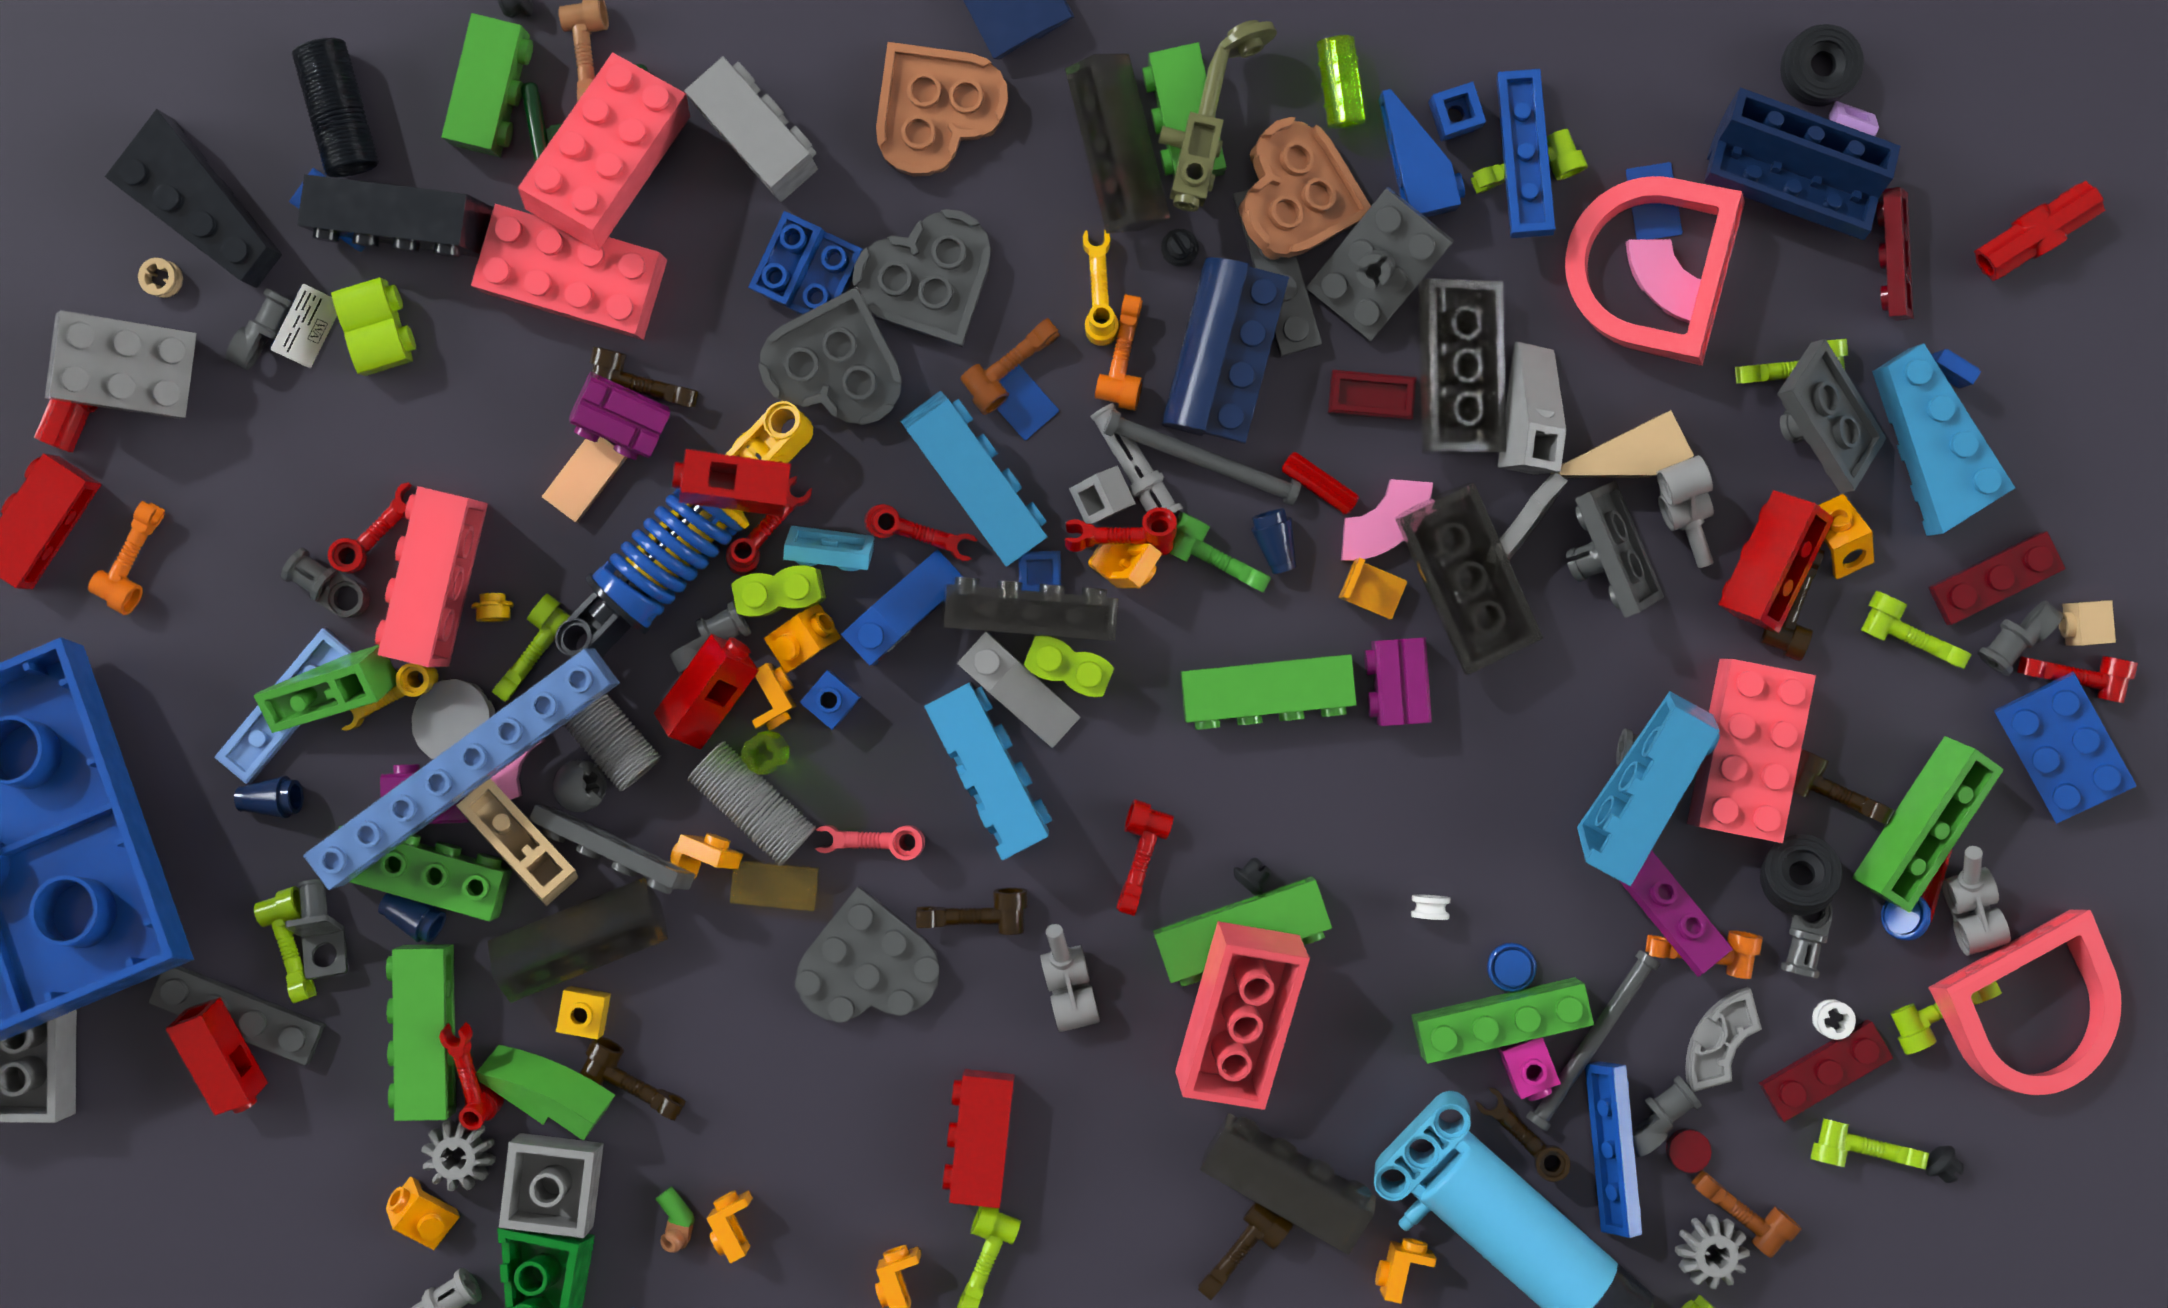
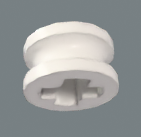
M1412 895V901L1416 903V909L1411 911V917L1448 920L1450 914L1446 912L1445 907L1450 903L1451 898L1438 895Z
M1834 999L1824 1000L1813 1011L1812 1020L1814 1027L1828 1038L1834 1040L1844 1039L1855 1028L1856 1018L1852 1008L1841 1001ZM1832 1009L1839 1014H1843V1020L1838 1021L1840 1027L1837 1029L1825 1024L1824 1021L1825 1018H1830L1828 1011Z

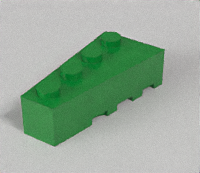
M497 1228L498 1244L502 1245L503 1263L500 1264L501 1283H504L505 1308L583 1307L595 1235L587 1234L584 1238Z

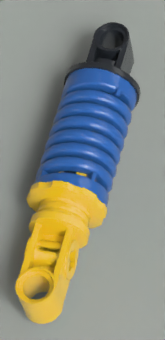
M787 401L776 402L767 409L748 431L735 441L732 448L725 455L758 459L756 455L759 454L762 457L761 460L789 463L810 442L813 436V425L792 403ZM795 419L793 428L786 433H782L783 425L788 420ZM676 489L673 492L674 494L668 495L665 502L672 509L671 512L664 506H658L654 514L661 522L658 524L653 518H646L643 521V527L649 532L648 536L640 529L635 530L632 533V539L638 546L635 547L629 541L621 544L620 549L627 556L625 559L620 554L613 553L609 561L602 567H599L594 574L590 573L585 578L594 592L558 627L555 643L559 651L572 658L583 649L595 648L601 658H603L631 627L646 634L650 630L649 626L652 620L664 612L663 604H671L676 597L674 592L681 593L686 589L687 583L685 580L693 581L698 575L697 568L705 569L709 564L708 557L714 558L720 553V546L717 542L723 545L729 544L732 539L731 534L734 536L743 528L746 529L750 525L743 511L679 503L680 489ZM616 570L620 572L618 576L613 574ZM587 633L585 645L577 650L578 639Z

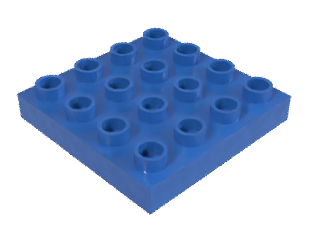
M61 637L0 663V1042L194 960L84 645Z

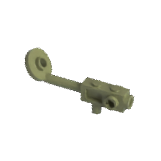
M1250 20L1232 28L1227 33V37L1220 42L1209 65L1199 112H1190L1185 131L1162 126L1158 143L1181 148L1170 193V199H1174L1173 205L1176 208L1190 212L1198 211L1199 206L1203 207L1207 192L1212 191L1215 180L1212 170L1215 157L1219 158L1223 141L1219 139L1224 121L1215 118L1228 58L1239 56L1246 58L1260 52L1264 45L1273 40L1277 34L1272 22Z

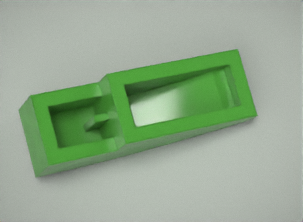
M498 1045L476 1072L478 1081L542 1125L551 1118L583 1141L606 1112L615 1097V1094L598 1083L566 1066L545 1057L503 1045Z

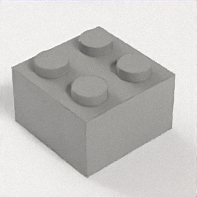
M519 1133L509 1142L499 1228L584 1238L594 1227L604 1143Z

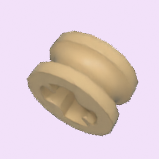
M156 257L148 259L142 264L139 269L138 280L142 289L148 294L167 298L178 293L182 287L183 274L175 263ZM156 269L168 272V279H163L166 282L163 287L152 283V276H158L154 273Z

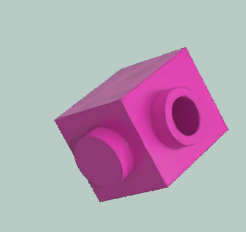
M1543 1037L1497 1048L1513 1091L1520 1099L1527 1097L1529 1101H1535L1544 1098L1552 1093L1551 1087L1561 1084Z

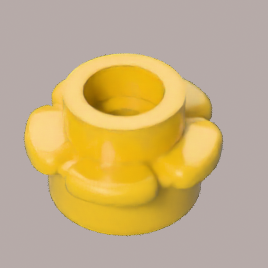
M485 593L479 595L480 603L475 602L471 605L472 609H476V621L500 622L511 620L510 608H513L514 603L506 601L504 593Z

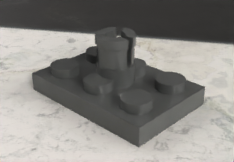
M1387 187L1307 285L1306 289L1367 339L1372 341L1454 240L1390 187Z
M1826 339L1810 343L1777 393L1786 409L1784 415L1780 417V429L1783 437L1787 441L1791 440V443L1801 442L1805 439L1820 460L1826 474L1832 479L1841 494L1855 491L1887 438Z
M1616 480L1575 498L1578 505L1576 507L1577 519L1582 528L1589 531L1592 541L1589 544L1579 548H1572L1566 552V558L1571 561L1567 564L1573 577L1578 582L1590 578V576L1606 572L1611 584L1609 586L1611 601L1617 609H1621L1624 618L1640 613L1664 598Z

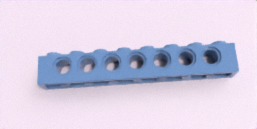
M595 648L583 649L303 856L328 890L346 885L616 687L620 682Z

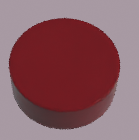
M1686 1128L1676 1131L1670 1136L1666 1145V1154L1669 1161L1683 1172H1698L1705 1168L1711 1159L1712 1150L1708 1139L1693 1129Z

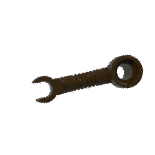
M593 346L589 362L593 364V373L637 393L651 395L652 397L687 407H695L699 391L624 372L626 354Z
M1819 549L1780 632L1777 633L1765 628L1761 637V643L1782 650L1783 656L1797 661L1803 659L1812 638L1813 630L1797 625L1796 622L1800 614L1799 611H1801L1803 606L1802 603L1806 599L1805 596L1824 557L1825 551Z
M1801 749L1793 792L1807 798L1810 790L1878 822L1885 825L1888 824L1894 812L1893 809L1822 777L1829 761Z
M1014 887L995 889L993 891L994 908L917 907L916 928H935L960 924H998L999 934L1024 933L1023 909L1027 908V889Z
M600 1037L598 1040L592 1039L586 1050L588 1058L580 1071L581 1075L601 1086L605 1080L616 1087H620V1089H624V1091L650 1104V1107L662 1116L675 1121L686 1102L682 1097L663 1089H657L647 1083L645 1084L644 1081L642 1082L638 1078H634V1076L617 1068V1064L624 1053L623 1048L605 1037Z
M1488 1086L1489 1090L1496 1096L1497 1103L1493 1108L1487 1109L1475 1100L1478 1110L1484 1115H1492L1506 1130H1509V1133H1512V1136H1515V1139H1518V1142H1521V1145H1524V1148L1535 1158L1534 1165L1536 1171L1543 1179L1550 1182L1564 1179L1570 1171L1568 1155L1557 1146H1546L1504 1104L1501 1093L1496 1088ZM1549 1155L1557 1156V1163L1552 1168L1544 1167V1160Z
M1258 1199L1243 1217V1220L1249 1224L1248 1227L1237 1239V1242L1231 1246L1232 1248L1229 1249L1226 1255L1222 1257L1218 1264L1202 1280L1198 1290L1209 1300H1212L1237 1268L1238 1264H1240V1261L1245 1258V1255L1248 1254V1251L1254 1247L1258 1240H1262L1274 1250L1290 1232L1294 1223L1281 1212L1277 1215Z

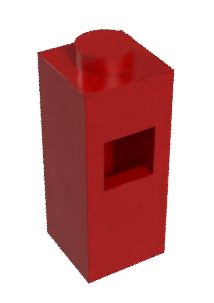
M686 449L684 463L675 462L672 488L680 489L679 503L783 516L787 501L791 464Z
M714 634L708 637L654 712L668 737L700 750L703 748L759 671L749 657L751 651L745 644L733 637H730L728 641Z
M221 997L185 1009L166 1028V1031L214 1116L230 1110L236 1114L249 1109L257 1102L256 1096L268 1084V1081Z

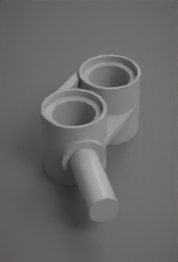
M1697 455L1657 471L1660 490L1658 503L1668 528L1671 531L1677 529L1685 530L1697 567L1703 568L1714 563L1702 528V524L1705 522L1704 519L1714 514L1712 501L1708 492L1713 490V482L1705 461L1701 456Z
M1977 846L1966 848L1963 870L1959 875L1944 879L1942 885L1943 895L1954 921L1953 928L1957 942L1966 956L2006 945L2011 941L2010 930L2003 913L1997 907L1990 908V905L1996 904L1999 901L1998 888L1989 869L1986 867L1981 868L1983 852Z
M1059 924L1048 926L1046 935L1051 952L1040 955L1048 990L1053 993L1050 997L1059 1033L1100 1023L1093 988L1089 984L1090 977L1082 945L1068 947L1062 927Z

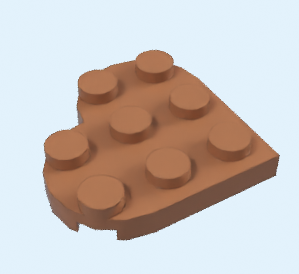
M888 42L876 123L877 143L885 161L897 171L913 177L930 176L934 173L945 171L956 156L961 141L978 140L982 137L991 136L996 132L998 125L1004 119L1009 105L1007 83L1001 72L992 65L990 60L976 54Z
M1295 117L1277 120L1259 136L1256 145L1250 151V160L1253 163L1259 181L1248 190L1245 199L1239 205V214L1248 236L1267 258L1273 260L1280 257L1290 258L1304 254L1358 224L1371 207L1328 135L1317 125L1312 128L1304 122L1294 121Z

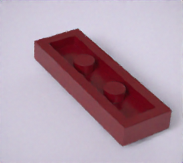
M1901 187L1887 188L1883 192V201H1878L1877 203L1879 227L1885 226V243L1879 244V263L1881 269L1887 268V285L1881 286V305L1883 311H1889V317L1896 321L1914 319L1908 192Z
M2043 531L1929 586L1928 589L1946 625H1953L2066 568L2048 531Z
M1867 1019L1855 1026L1849 1036L1844 1039L1829 1041L1759 1082V1085L1779 1119L1785 1122L1893 1059V1056L1873 1022Z

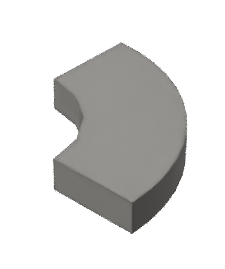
M1557 472L1555 474L1552 473L1536 490L1515 521L1494 545L1484 563L1486 570L1496 576L1504 568L1546 515L1568 480Z
M1750 988L1739 989L1719 1000L1705 1013L1697 1024L1688 1045L1685 1065L1686 1082L1692 1092L1732 1082L1731 1064L1736 1049L1748 1036L1762 1030Z

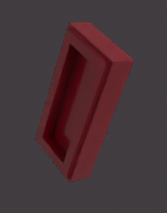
M1332 370L1328 413L1413 420L1417 377Z

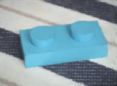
M791 525L784 544L783 560L795 561L805 566L817 564L837 566L844 571L868 570L874 551L875 536Z

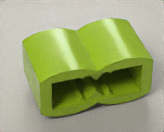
M379 277L331 292L334 307L344 331L349 354L357 374L368 376L413 361L411 351L416 349V343L408 325L402 326L398 310L403 309V303L395 285L389 286L387 280Z
M805 565L785 568L774 576L764 573L745 575L731 584L736 612L743 616H769L777 613L784 607L807 609L822 603L826 599L821 570Z
M1049 636L1034 637L1024 662V666L1034 675L1050 681L1064 680L1074 691L1090 697L1104 696L1114 671V667L1101 656L1089 652H1074L1063 641Z

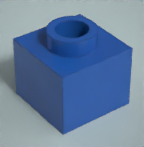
M1474 82L1433 94L1428 101L1441 142L1482 129L1486 123ZM1448 110H1459L1462 120L1459 122L1451 121L1447 113Z
M827 670L800 703L833 730L859 702L862 696L834 672ZM826 692H832L837 697V703L833 708H827L822 703V696Z

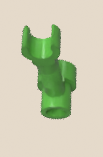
M1180 511L1176 519L1177 535L1173 540L1174 547L1170 554L1186 562L1193 555L1264 593L1271 580V576L1203 542L1211 526Z

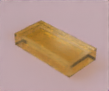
M741 860L738 870L733 869L730 903L815 911L819 868L785 864L778 866L775 863Z

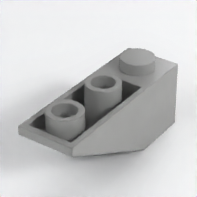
M1515 342L1498 468L1532 475L1561 472L1566 423L1555 352L1552 349Z

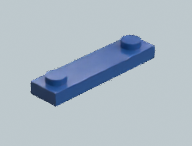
M1540 69L1498 72L1496 82L1510 237L1524 238L1554 235L1555 220Z
M1600 1061L1587 1064L1585 1071L1601 1232L1628 1238L1642 1235L1641 1208L1639 1204L1627 1068L1623 1064Z

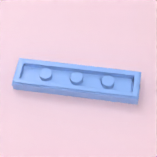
M322 628L276 684L355 651L328 628ZM257 705L214 758L245 784H251L300 725L272 733Z

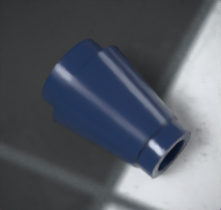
M1275 509L1252 517L1254 527L1251 531L1268 565L1271 567L1272 574L1296 568L1292 518L1286 516L1285 509Z
M282 776L246 786H239L234 794V803L236 809L240 812L246 811L289 818L292 814L299 813L302 808L303 789L298 780H291L288 776Z
M389 893L384 895L378 908L380 914L384 915L385 918L416 942L422 940L428 943L432 942L440 933L446 919V913L439 910V907Z

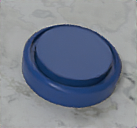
M1923 897L1919 898L1910 913L1885 901L1881 911L1882 925L1886 932L1896 939L1905 941L1915 940L1921 937L1930 925V907Z
M1505 943L1496 947L1487 961V972L1490 980L1504 991H1521L1532 983L1536 975L1537 966L1533 954L1526 947L1517 943Z

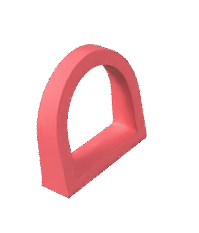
M1650 176L1623 182L1598 196L1577 220L1567 244L1565 257L1568 287L1577 307L1586 320L1603 336L1624 347L1703 366L1745 204L1742 191L1676 178ZM1663 203L1717 215L1688 332L1684 335L1623 321L1604 309L1593 295L1588 278V259L1592 244L1607 222L1629 208L1643 204Z
M2068 910L1928 987L1960 1053L1968 1065L1987 1082L2001 1089L2016 1093L2048 1095L2064 1091L2083 1081L2106 1057L2114 1042L2120 1023L2122 1001L2119 980L2091 910ZM2066 942L2085 981L2089 994L2090 1015L2086 1033L2076 1051L2064 1063L2043 1073H2020L2006 1065L1991 1047L1972 1002L1971 995Z

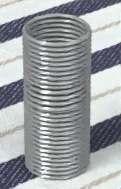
M605 694L566 722L563 727H566V730H569L568 733L574 736V740L580 743L579 746L584 748V752H588L591 759H595L594 763L599 765V769L605 772L604 775H607V778H610L613 785H616L615 788H618V791H623L648 772L661 759V755H658V752H655V749H653V745H650V742H647V739L641 736L642 733L639 732V729H635L632 721H628L629 718L622 714V710H619L620 707L614 704V700H611V697Z
M726 741L717 745L688 777V782H691L694 788L700 790L703 796L710 799V802H713V805H716V808H719V811H722L725 817L731 819L734 825L740 827L744 834H748V838L752 837L753 843L762 848L765 854H769V857H772V860H775L778 866L786 862L816 829V826H813L810 820L803 817V814H800V811H797V808H794V805H791L788 799L784 800V796H780V792H777V789H773V785H769V782H766V779H763V776H760L757 770L751 768L748 762H744V759H741V756H738V753H735V750H732V747H729Z

